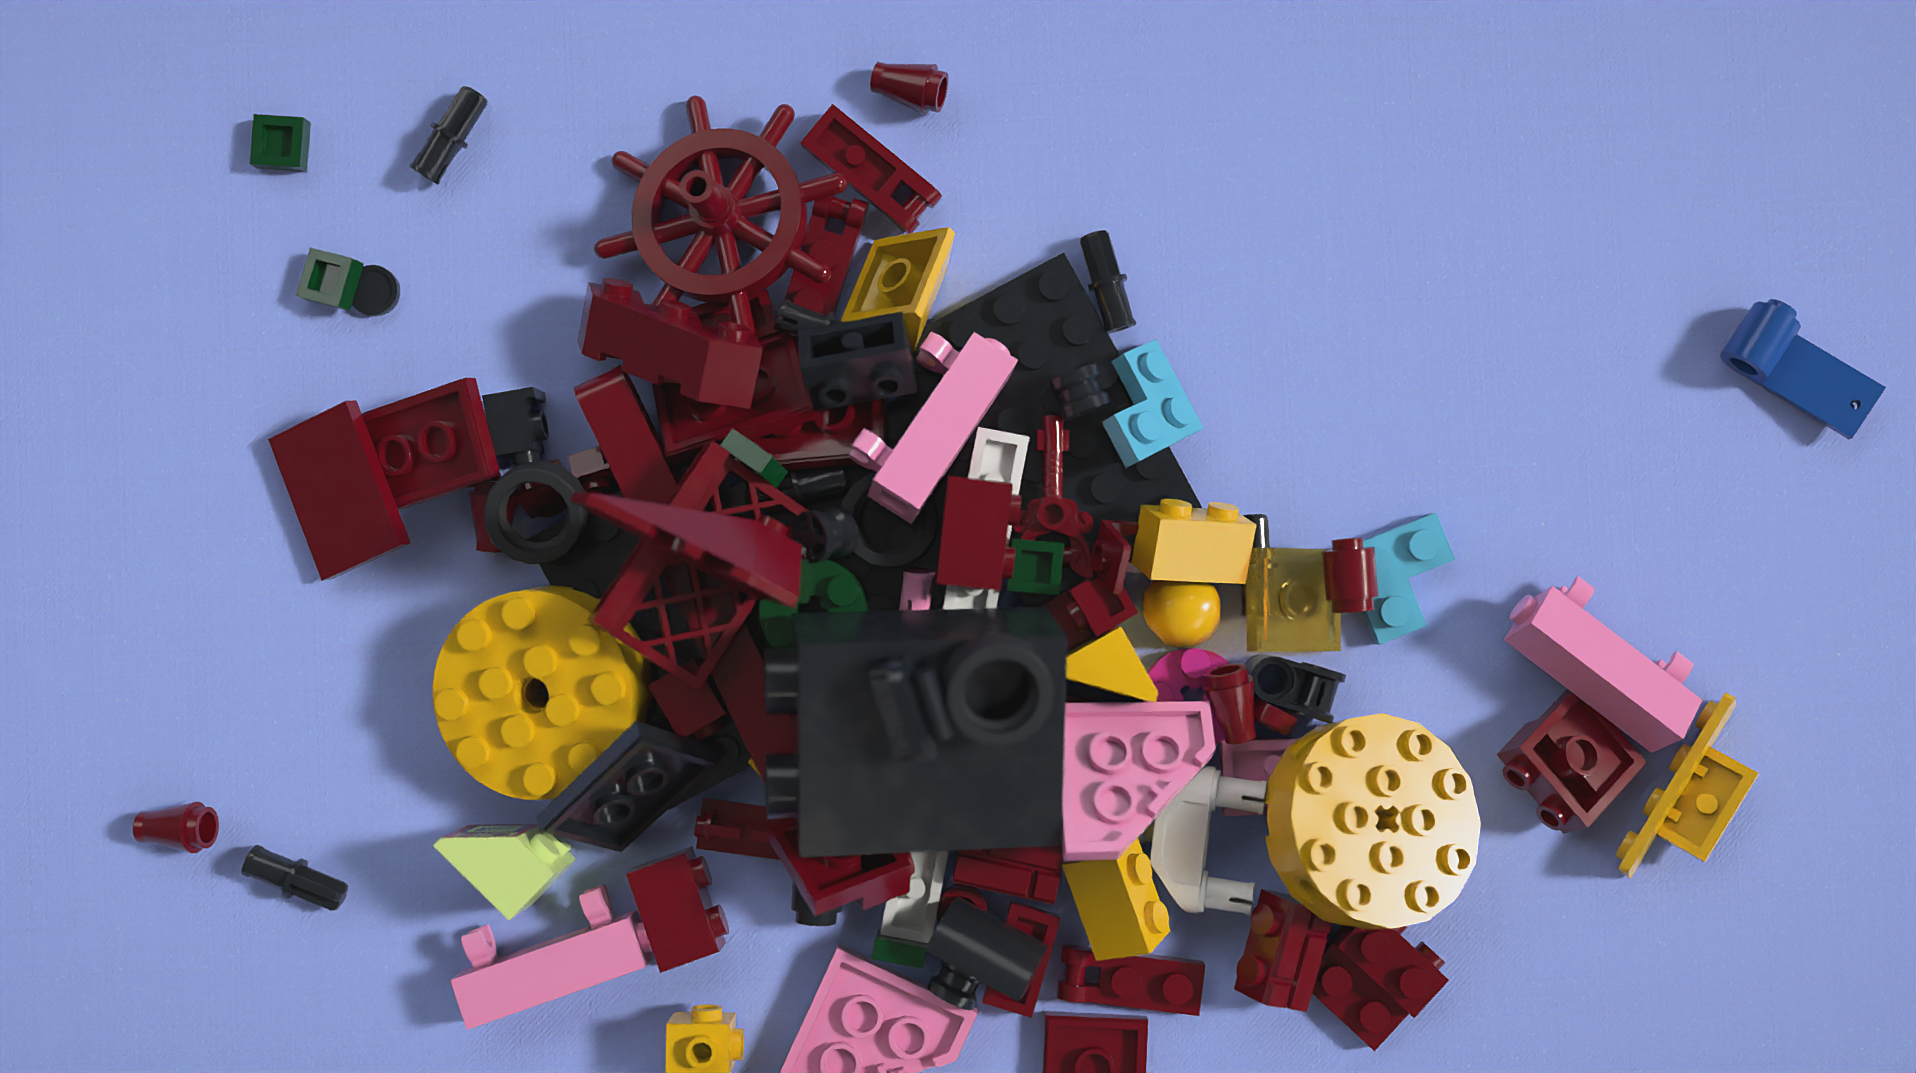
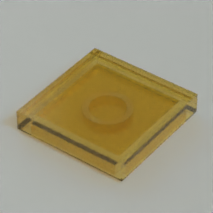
M1252 548L1247 573L1246 651H1341V613H1332V603L1326 600L1322 551L1332 549Z

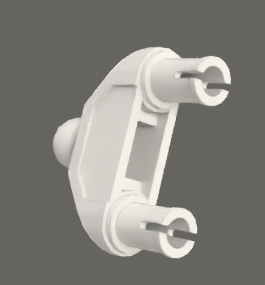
M1204 766L1155 818V822H1152L1138 837L1140 846L1145 842H1152L1151 866L1175 902L1185 912L1198 914L1199 912H1204L1206 907L1251 916L1255 882L1247 883L1210 877L1209 871H1205L1212 811H1216L1218 806L1257 812V814L1263 815L1267 781L1260 782L1221 776V770H1216V767Z

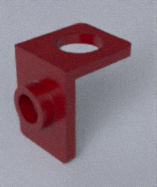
M1101 519L1098 538L1092 548L1091 563L1095 573L1112 594H1121L1126 572L1142 573L1131 564L1132 558L1129 559L1131 547L1123 538L1129 534L1137 535L1139 529L1138 522Z

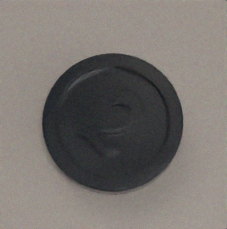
M363 266L352 306L368 316L385 315L399 301V282L392 272L382 266Z

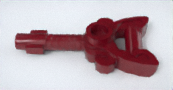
M1043 416V430H1037V451H1043L1042 498L1032 500L1028 504V511H1020L1018 526L1012 527L1015 532L1023 534L1021 537L1023 540L1035 541L1036 537L1045 535L1050 531L1069 538L1070 546H1064L1062 567H1070L1078 576L1090 579L1093 576L1091 555L1082 535L1089 533L1094 526L1093 517L1085 511L1077 512V504L1073 500L1063 498L1062 496L1063 451H1069V430H1063L1061 416Z

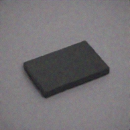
M635 721L536 816L540 832L622 852L720 761L716 747Z

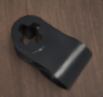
M1265 654L1253 656L1245 662L1247 674L1254 677V697L1288 708V711L1326 723H1333L1334 716L1330 711L1338 684L1345 682L1346 674L1306 662L1298 663ZM1272 664L1278 671L1279 680L1275 688L1271 691L1263 692L1257 681L1258 674L1264 666Z

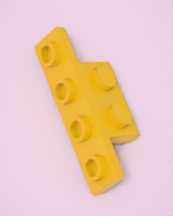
M1725 692L1719 703L1710 700L1704 707L1695 724L1697 728L1702 730L1692 747L1685 743L1680 747L1669 766V770L1675 773L1673 779L1665 791L1657 787L1643 808L1642 813L1649 818L1640 833L1637 834L1630 831L1617 850L1615 857L1622 860L1618 867L1621 874L1630 879L1632 878L1657 836L1703 863H1706L1759 776V773L1712 748V745L1736 707V698Z

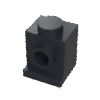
M535 387L482 395L485 416L496 458L509 460L510 467H516L523 462L541 461L540 454L545 453L543 440L549 439V428L546 415L542 409L537 410V404L546 402L545 392Z

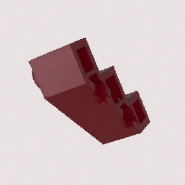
M604 278L602 279V284L588 282L577 340L581 354L597 361H604L606 357L623 360L622 371L654 384H662L664 381L681 384L680 394L694 400L750 409L763 348L755 335L750 334V328L744 325L720 322L718 328L703 326L696 312H691V307L685 303L674 300H660L659 306L645 304L640 292L633 290V284L619 279Z

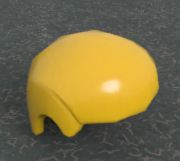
M1153 580L1144 593L1143 615L1145 621L1156 636L1168 646L1196 647L1209 640L1220 624V597L1211 582Z

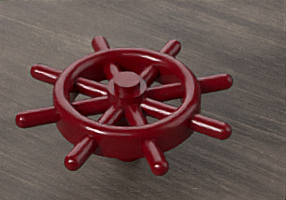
M694 95L686 101V110L692 134L667 147L650 165L625 151H618L612 156V165L616 170L639 182L632 205V230L598 240L594 245V252L599 258L608 259L638 250L648 267L665 283L652 305L659 306L660 300L679 301L682 295L707 303H728L732 323L744 325L750 328V334H754L755 326L748 297L762 292L771 286L789 267L820 284L826 283L830 279L831 269L827 264L800 250L807 225L806 203L842 193L847 188V179L841 173H833L800 183L787 159L776 148L795 117L794 109L790 105H779L760 135L757 136L737 129H711L706 103L702 97ZM718 159H743L732 179L725 187ZM699 166V170H694V171H691V172L687 173L688 171H690V170L693 169L694 167ZM762 169H765L775 179L778 189L744 198ZM683 175H685V176L683 177L682 181L679 182L678 180H679ZM666 198L690 212L688 215L660 222V215ZM781 210L778 227L774 235L747 220ZM696 234L678 264L673 263L667 256L662 243ZM739 239L762 251L756 259L744 267H741L736 241ZM714 244H716L722 274H697L698 269Z

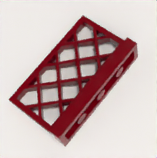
M714 441L702 446L664 503L666 506L703 511L711 499L714 512L709 513L729 515L751 510L753 520H758L761 515L760 508L775 505L780 506L794 517L801 512L809 511L729 456L730 452ZM728 471L745 482L750 505L722 510L718 486ZM756 491L770 499V501L758 503ZM793 522L790 525L789 530L786 534V537L792 539L791 532ZM640 539L586 621L613 636L694 690L699 691L757 602V599L745 594L742 601H740L739 591L729 585L700 591L696 568L687 563L692 592L663 598L659 575L666 565L684 561L676 557L671 558L672 555ZM653 586L655 600L642 603ZM730 591L734 610L731 618L725 624L708 627L702 596ZM694 599L699 629L671 635L665 604ZM657 606L663 637L640 641L624 630L636 610ZM721 631L711 646L709 634ZM701 636L705 658L695 673L691 674L676 663L672 642ZM664 643L667 657L650 646Z

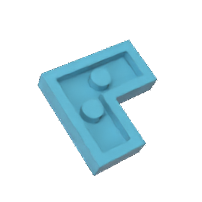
M1157 339L1123 353L1111 361L1134 406L1104 420L1102 424L1126 468L1204 429Z
M1437 513L1428 514L1363 540L1364 547L1375 548L1379 596L1374 597V610L1363 611L1375 644H1383L1427 626L1408 578L1455 560Z

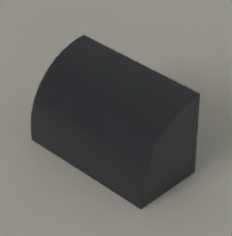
M958 896L943 915L924 951L1019 1002L1028 991L1050 945Z

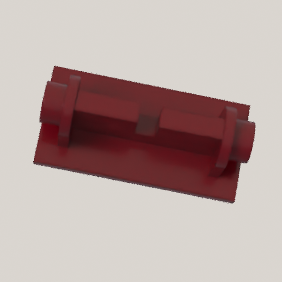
M599 445L568 456L571 468L570 473L578 478L585 492L610 496L620 490ZM559 459L550 461V463L562 466ZM539 482L526 483L518 487V492L514 493L515 499L531 519L536 517H552L560 514L567 508L559 492L551 486Z
M703 797L701 814L697 816L694 836L697 837L696 849L780 860L769 842V827L792 818L767 819L766 806Z

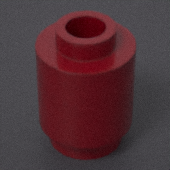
M1363 537L1331 540L1332 550L1322 551L1326 600L1332 603V613L1374 610V597L1379 596L1375 548L1364 547Z

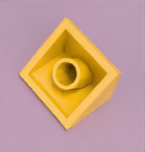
M950 227L874 240L840 321L847 322L902 312L914 353L946 274L955 232Z
M1113 627L1067 652L1066 680L1132 699L1156 703L1158 691L1122 627Z

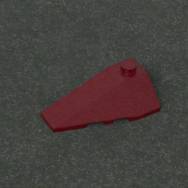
M574 491L570 502L754 599L792 608L797 603L799 598L802 545L786 537L789 528L770 517L760 515L758 520H751Z

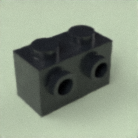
M902 312L798 330L800 369L814 411L918 393L914 354Z

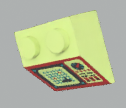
M538 824L467 825L441 837L433 845L508 920H511L532 905L576 860L569 852L572 846L566 838L540 832Z

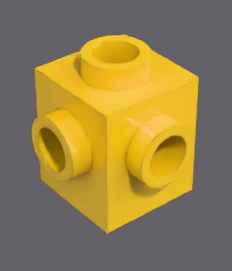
M715 1004L695 1005L691 1007V1012H674L666 1023L665 1073H731L735 1061H742L744 1055V1029L735 1028L736 1012H722V1006Z

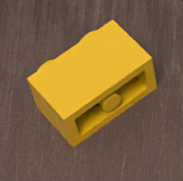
M1162 499L1160 506L1141 505L1138 520L1139 529L1135 538L1131 564L1150 580L1246 584L1256 524L1241 515L1239 507L1224 502H1209L1208 509L1192 508V504L1176 499Z
M1138 838L1118 859L1067 860L1062 864L1096 961L1150 954L1170 932L1168 911L1158 897L1152 880L1150 860L1143 853Z

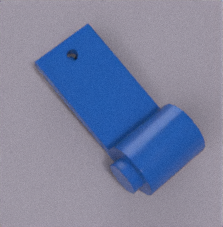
M1769 299L1768 302H1755L1720 354L1722 361L1737 373L1845 438H1853L1886 387L1797 335L1801 325L1795 318L1797 312L1790 305L1777 299ZM1855 402L1857 404V409H1855L1852 403Z

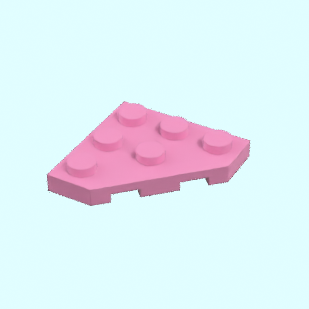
M1209 701L1066 703L1062 808L1063 860L1118 859L1207 764L1216 750Z
M838 944L779 1073H918L934 1066L938 1068L957 1060L978 1014V1009L974 1007L973 1010H965L954 1006L930 992L927 985Z

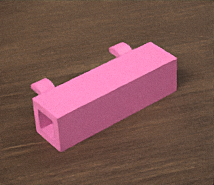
M930 332L921 345L920 353L915 360L928 370L940 373L944 377L895 449L892 450L886 446L878 436L866 429L862 430L852 445L853 450L849 457L859 465L878 473L873 479L867 496L910 524L914 522L1008 381L1018 362L1017 359L1010 355L1008 349L995 339H984L974 332L959 353L944 338Z
M1579 576L1573 580L1569 589L1564 585L1559 589L1551 586L1534 598L1531 595H1526L1518 602L1509 616V619L1514 623L1504 639L1505 642L1651 753L1684 738L1702 702L1701 698L1682 685L1693 668V663L1676 651L1672 654L1668 663L1661 659L1653 663L1583 609L1595 588Z
M605 884L585 890L583 894L579 895L582 910L590 924L588 927L499 958L496 952L494 935L489 924L470 930L468 934L461 936L463 949L471 961L472 967L460 972L450 982L466 1029L483 1025L645 968L653 959V955L637 909L614 917L608 890Z

